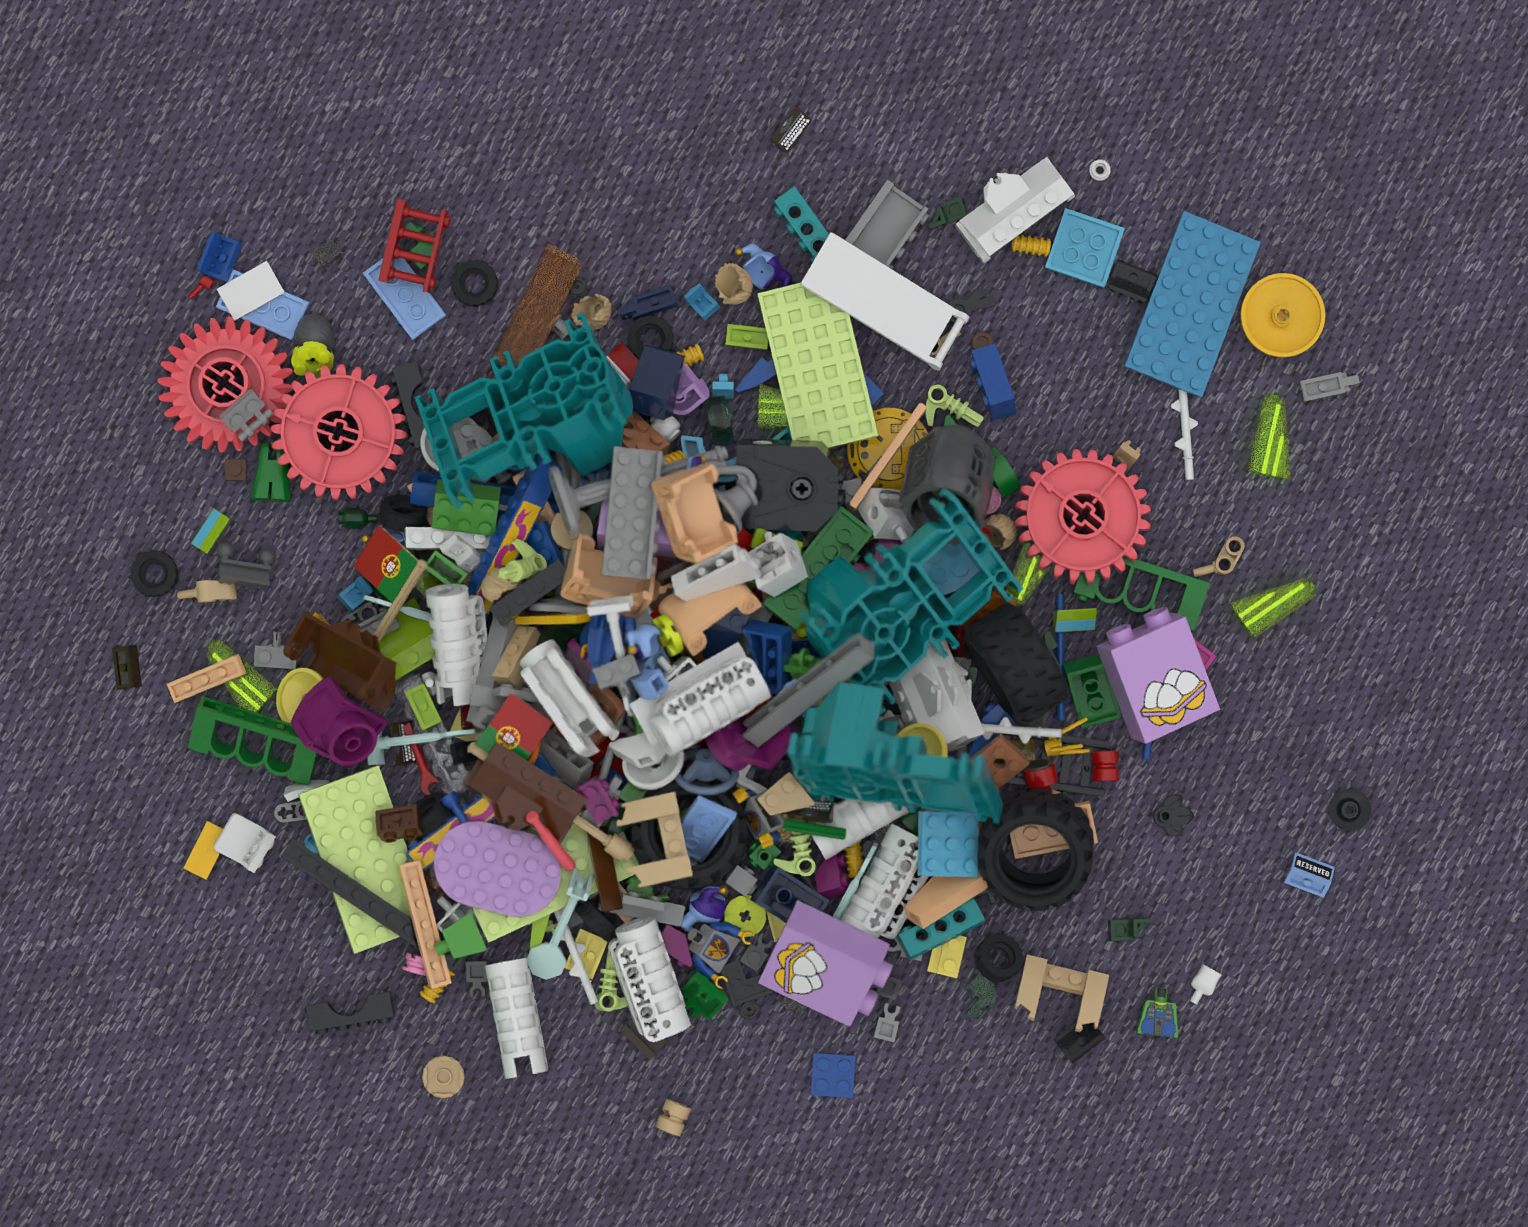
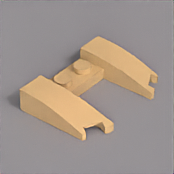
M675 792L623 803L621 807L625 808L623 820H617V827L658 819L666 856L665 860L626 868L629 875L634 872L641 881L638 887L641 888L692 877Z
M1027 954L1023 965L1015 1009H1018L1020 1005L1024 1006L1031 1012L1028 1015V1019L1034 1021L1041 988L1046 986L1082 995L1075 1031H1082V1025L1094 1023V1029H1097L1109 975L1088 970V973H1083L1047 964L1048 959Z

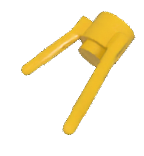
M1085 717L1062 729V734L1086 722L1088 718ZM1048 737L1049 740H1044L1047 757L1090 753V749H1079L1083 747L1082 744L1063 746L1061 739H1056L1057 737Z

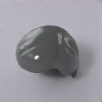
M307 314L300 319L294 331L298 348L303 346L304 342L313 341L324 344L331 353L336 346V341L330 322L318 314Z

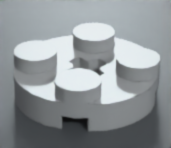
M464 425L454 433L462 458L492 444V437L484 428L477 425ZM474 441L477 449L468 451V446L465 445L466 442Z

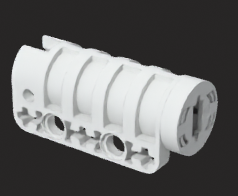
M462 584L434 586L426 590L427 607L431 608V615H429L428 620L429 627L433 629V635L430 639L431 647L435 649V655L432 659L433 667L437 669V675L435 676L437 703L442 704L446 698L453 695L454 706L466 705L470 702L472 685H476L480 662H482L488 639L484 600L481 596L469 595L468 587Z
M548 640L532 649L522 658L520 666L523 670L520 671V674L575 752L584 757L592 756L600 750L590 735L600 730L603 735L608 736L614 741L618 737L619 731L606 712L602 711L598 706V701L594 695L590 694L586 689L587 686L582 678L578 677L574 672L575 669L570 661L564 658L563 652L555 640Z
M734 657L658 700L654 705L656 716L650 719V726L656 739L662 745L663 750L672 757L750 712L755 706L771 698L770 692L752 659ZM686 695L688 696V701H687V702H685V696H686Z
M821 796L820 801H827V798ZM841 799L834 803L832 823H808L846 829V838L844 840L812 835L825 860L864 837L873 834L878 829L887 826L899 817L908 814L909 811L906 806H902L901 811H895L891 802L872 803Z
M891 823L880 844L879 850L873 857L871 865L861 879V883L856 893L852 896L846 912L843 913L840 921L876 938H879L881 935L888 939H893L898 935L907 918L904 910L906 903L901 901L902 898L909 902L925 885L929 877L921 876L915 878L914 876L918 868V850L914 849L918 847V837ZM907 889L912 890L911 895L906 893ZM901 904L903 912L896 916L894 911ZM887 926L893 928L891 932L886 930Z
M654 916L641 917L616 928L615 933L617 937L610 941L608 951L636 1030L647 1040L657 1042L690 1027L691 1023L685 1009L686 1005L656 918Z
M526 958L485 965L505 1079L517 1077L514 1058L530 1055L533 1074L548 1071L537 1004L534 999L533 982Z

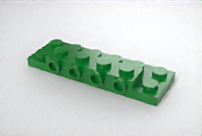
M840 506L839 510L801 555L808 577L776 597L770 595L763 603V606L796 631L804 622L800 614L803 611L808 615L810 614L807 582L814 578L822 568L830 564L836 556H842L850 564L854 565L861 557L858 552L873 535L874 531Z

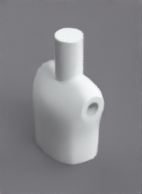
M427 672L422 675V681L425 683L430 695L434 696L436 695V674Z
M1202 964L1199 972L1191 982L1195 992L1190 1001L1198 1004L1203 994L1207 996L1212 995L1222 975Z

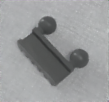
M223 542L218 546L217 553L221 557L218 581L221 584L227 582L228 585L234 583L236 586L244 585V587L252 586L254 589L258 587L261 590L268 589L270 586V565L275 560V553L271 549L261 550L258 558L262 564L230 560L229 558L234 554V547L228 542Z

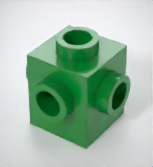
M759 839L752 840L747 846L748 850L746 851L749 856L747 860L755 868L760 866L763 870L771 867L774 864V858L781 853V850L775 843L763 849Z

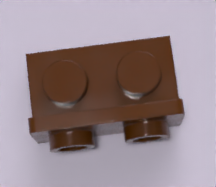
M417 804L375 811L377 835L383 842L393 843L397 839H415L417 836L423 835Z

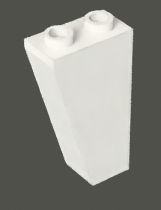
M734 544L671 576L675 595L687 602L761 577L759 569L761 564L756 556H752L745 549Z

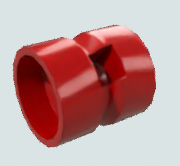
M1118 751L1091 752V763L1095 765V768L1092 769V781H1119V769L1115 767L1119 763Z

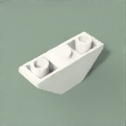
M644 732L609 743V747L617 757L637 768L657 764L666 754L661 746L654 749Z

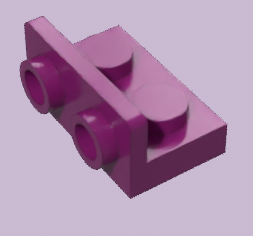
M599 775L576 787L577 792L587 798L585 805L597 825L612 816L617 817L619 815L618 809L621 806L615 796L611 798L608 792L610 787L605 779L601 780Z

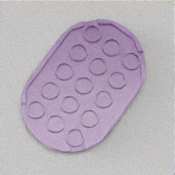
M482 821L463 823L450 830L439 843L434 858L436 879L447 896L466 906L511 917L529 916L545 908L556 895L561 879L560 864L540 837L528 832L506 829L503 826Z

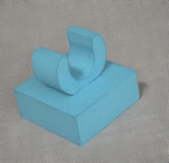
M719 374V382H713V398L734 399V382H728V374Z

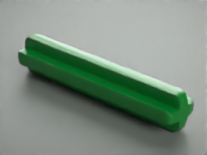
M789 819L784 821L783 829L785 831L841 840L846 838L845 828Z

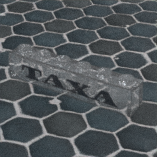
M419 673L395 684L397 687L395 694L400 702L404 701L407 707L404 709V712L409 721L413 719L416 726L413 730L416 735L448 732L443 720L425 730H422L405 692L423 684ZM443 738L438 741L424 742L423 751L426 757H431L435 764L431 767L436 777L440 776L444 783L441 785L444 794L447 795L456 791L457 795H460L470 790L461 784L468 773L465 765L454 766L449 747V745L453 744L452 739Z

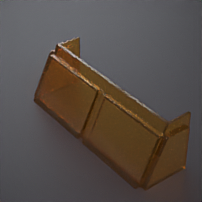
M550 244L547 245L493 357H498L499 363L505 366L508 364L507 359L503 355V352L507 350L519 365L523 356L543 346L582 267L581 264L577 263L578 258Z

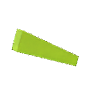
M550 914L532 923L529 952L531 947L542 944Z

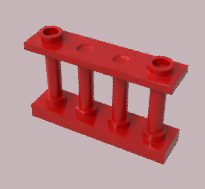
M397 199L378 281L390 284V279H400L424 285L423 292L430 293L431 289L434 290L437 278L434 277L444 231L450 225L451 216L448 215L449 211L442 209L441 215L411 209L408 206V201ZM412 217L437 223L436 236L406 229L403 226L405 218ZM405 237L434 244L431 257L401 250V247H398L400 239ZM402 258L428 264L426 277L396 270L394 267L395 259Z

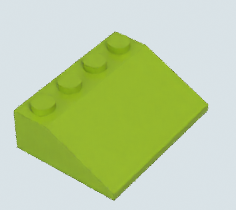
M415 598L402 605L422 611ZM400 610L395 617L401 627L383 636L379 642L381 654L397 663L395 682L432 661L435 655V649L431 647L430 639L433 635V629L429 627V622L406 615Z

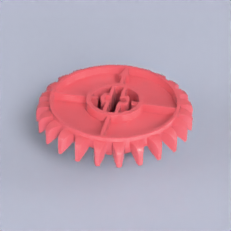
M232 317L227 318L225 329H221L217 320L211 318L210 332L206 333L196 323L194 324V330L197 338L193 340L184 333L180 334V339L185 346L183 350L169 346L168 350L176 358L175 363L169 361L161 362V366L171 372V377L158 379L160 385L170 388V392L160 395L159 400L165 403H173L174 405L164 412L167 418L178 416L181 418L174 426L175 431L181 432L187 428L191 429L187 436L188 442L193 443L202 436V448L205 450H209L214 441L218 442L220 453L227 451L229 443H233L235 449L241 452L244 448V441L242 442L237 435L243 430L240 427L234 433L219 416L250 388L265 403V406L260 410L261 413L267 408L272 412L275 409H286L287 405L281 400L280 396L283 393L291 394L294 392L292 385L284 383V380L290 378L294 372L291 368H281V365L287 361L288 355L286 352L274 354L279 345V341L276 338L266 344L264 343L266 330L263 327L259 328L252 335L249 320H245L240 330H236V324ZM223 366H232L230 369L236 375L241 370L244 377V387L238 384L239 380L230 371L223 370L219 372L216 369ZM215 373L225 381H229L233 386L242 391L241 394L237 396L225 387L223 388L220 384L209 378L210 375ZM207 382L213 384L212 389L222 398L228 399L231 396L235 400L228 403H219L221 399L215 394L210 398L207 391ZM273 414L268 419V423L262 424L254 431L255 434L251 438L247 437L245 440L248 439L252 445L258 446V434L262 432L266 436L271 437L273 432L270 431L269 424L271 422L281 424L282 419ZM254 415L246 424H251L257 417Z
M339 364L336 374L331 375L329 368L324 365L321 367V377L316 378L313 373L307 371L305 373L307 384L303 386L299 382L293 381L291 385L295 394L291 396L283 393L280 396L287 406L286 409H275L273 411V414L282 419V422L270 427L271 432L281 435V439L272 443V448L284 450L285 454L280 456L277 462L281 466L291 463L292 467L287 474L290 480L300 474L303 476L300 489L305 491L314 483L316 484L315 495L319 498L323 496L326 488H330L332 498L335 501L339 500L341 489H346L349 497L356 499V486L361 485L370 494L373 491L370 479L375 478L383 484L387 482L385 475L381 471L383 467L394 471L397 470L398 467L390 459L391 454L404 455L405 451L395 444V440L405 439L408 437V434L396 429L395 425L404 422L406 416L392 413V410L398 407L401 402L399 399L386 401L384 397L389 393L391 387L383 385L376 389L374 386L377 382V375L371 374L364 381L361 379V367H356L349 376L346 373L344 364ZM342 413L341 417L347 420L348 415H350L357 421L359 431L350 428V425L342 419H334V422L326 421V419L331 415ZM341 424L344 431L358 435V439L355 441L340 436L339 441H336V435L321 430L322 425H327L339 429ZM320 434L329 437L328 440L337 446H344L345 442L353 444V446L346 451L337 452L338 448L332 445L331 449L328 450L322 444Z
M1074 449L1070 460H1067L1063 453H1057V464L1055 466L1047 460L1041 462V468L1044 471L1043 475L1034 471L1030 472L1028 478L1035 484L1034 487L1023 485L1020 488L1019 492L1029 499L1015 504V509L1026 512V515L1017 518L1014 525L1016 527H1027L1028 530L1020 535L1018 541L1019 543L1033 542L1026 556L1031 558L1041 553L1043 557L1038 569L1042 571L1053 563L1055 565L1053 578L1056 580L1066 569L1069 570L1070 584H1074L1079 577V573L1084 572L1087 584L1091 585L1094 581L1095 571L1098 570L1102 578L1108 581L1111 565L1117 571L1123 573L1125 571V563L1122 557L1125 556L1135 562L1137 553L1132 545L1144 547L1146 544L1145 538L1138 534V531H1149L1151 528V524L1148 521L1141 519L1142 515H1147L1151 512V507L1139 502L1146 497L1147 492L1145 489H1134L1133 486L1138 482L1139 477L1137 475L1126 477L1124 475L1127 469L1125 463L1119 464L1116 468L1112 466L1113 456L1107 454L1100 461L1097 460L1096 450H1090L1087 458H1082L1079 449ZM1095 507L1099 511L1101 519L1094 514L1096 511ZM1084 512L1088 517L1080 523L1077 521L1078 515L1081 516ZM1063 516L1070 521L1069 527L1065 524Z

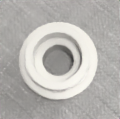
M1096 160L1091 164L1089 173L1093 179L1102 181L1109 176L1110 166L1104 160ZM1102 167L1104 169V172L1102 174H1098L1096 172V168Z

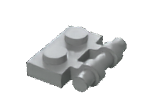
M250 388L219 417L234 433L241 427L243 431L237 437L243 442L247 437L251 438L255 434L254 431L262 424L268 423V419L273 415V412L267 408L261 413L260 410L265 406V403ZM255 415L257 418L247 425L246 422Z

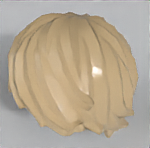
M725 263L723 267H720L718 275L715 276V287L720 293L719 297L724 299L723 303L737 305L745 302L751 296L753 289L751 275L737 264Z
M597 293L594 297L585 296L583 299L581 298L579 304L574 303V309L572 310V318L576 326H583L582 321L577 319V315L583 312L592 324L593 330L602 328L610 320L611 303L607 297Z
M1004 514L991 515L985 520L983 527H987L991 531L992 536L989 534L983 535L993 547L1000 546V550L1009 547L1016 539L1017 528L1009 516Z
M493 569L483 579L481 591L487 600L494 603V601L498 602L517 589V587H520L522 581L513 582L509 579H499V569Z

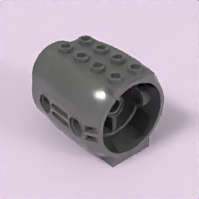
M960 425L938 426L910 447L899 503L902 504L904 515L915 531H918L927 522H940L942 520L929 501L934 498L939 503L943 502L945 506L948 505V499L939 494L943 488H946L955 495L980 530L985 525V517L992 496L995 460L988 444L973 430ZM955 537L949 541L953 546L959 543Z

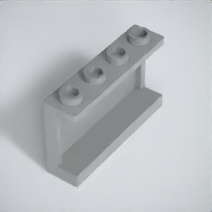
M887 180L845 241L890 269H893L894 266L891 263L895 258L898 260L901 258L906 250L903 248L907 241L912 242L918 233L915 231L919 224L923 226L930 216L927 214L929 208L922 206Z

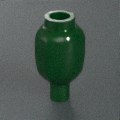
M345 508L343 512H338V524H342L347 529L363 528L368 523H376L377 520L376 515H368L365 510L359 508Z

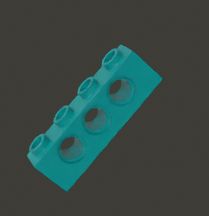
M794 186L774 200L776 206L773 209L779 218L784 217L788 222L785 225L792 235L796 233L800 239L797 243L804 252L808 250L812 256L810 261L813 263L818 254L813 249V245L817 242L824 244L829 234ZM797 208L800 210L801 215L798 218H792L789 215V211ZM809 225L812 227L813 232L810 235H804L801 232V228Z
M971 898L924 929L918 925L913 928L911 925L900 930L901 934L898 935L897 940L908 961L983 925L985 918L974 898ZM960 914L963 916L964 921L958 923L954 920L953 916ZM935 924H943L946 930L943 932L937 931ZM924 933L927 936V940L919 941L916 938V934Z

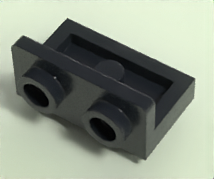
M1118 259L1108 288L1115 294L1130 296L1135 302H1147L1157 274Z
M1076 1018L1069 1028L1062 1029L1056 1035L1055 1043L1072 1064L1106 1039L1098 1027L1094 1029V1023L1083 1024L1082 1031L1076 1032Z

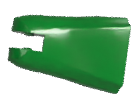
M263 442L259 451L257 470L250 499L254 501L291 502L290 479L287 477L289 471L288 464L281 466L277 462L285 452L284 450H276L277 458L270 459V442Z

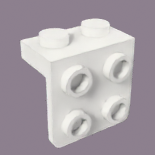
M233 813L215 842L214 849L255 873L262 865L267 851L272 848L276 836L260 825L237 813Z

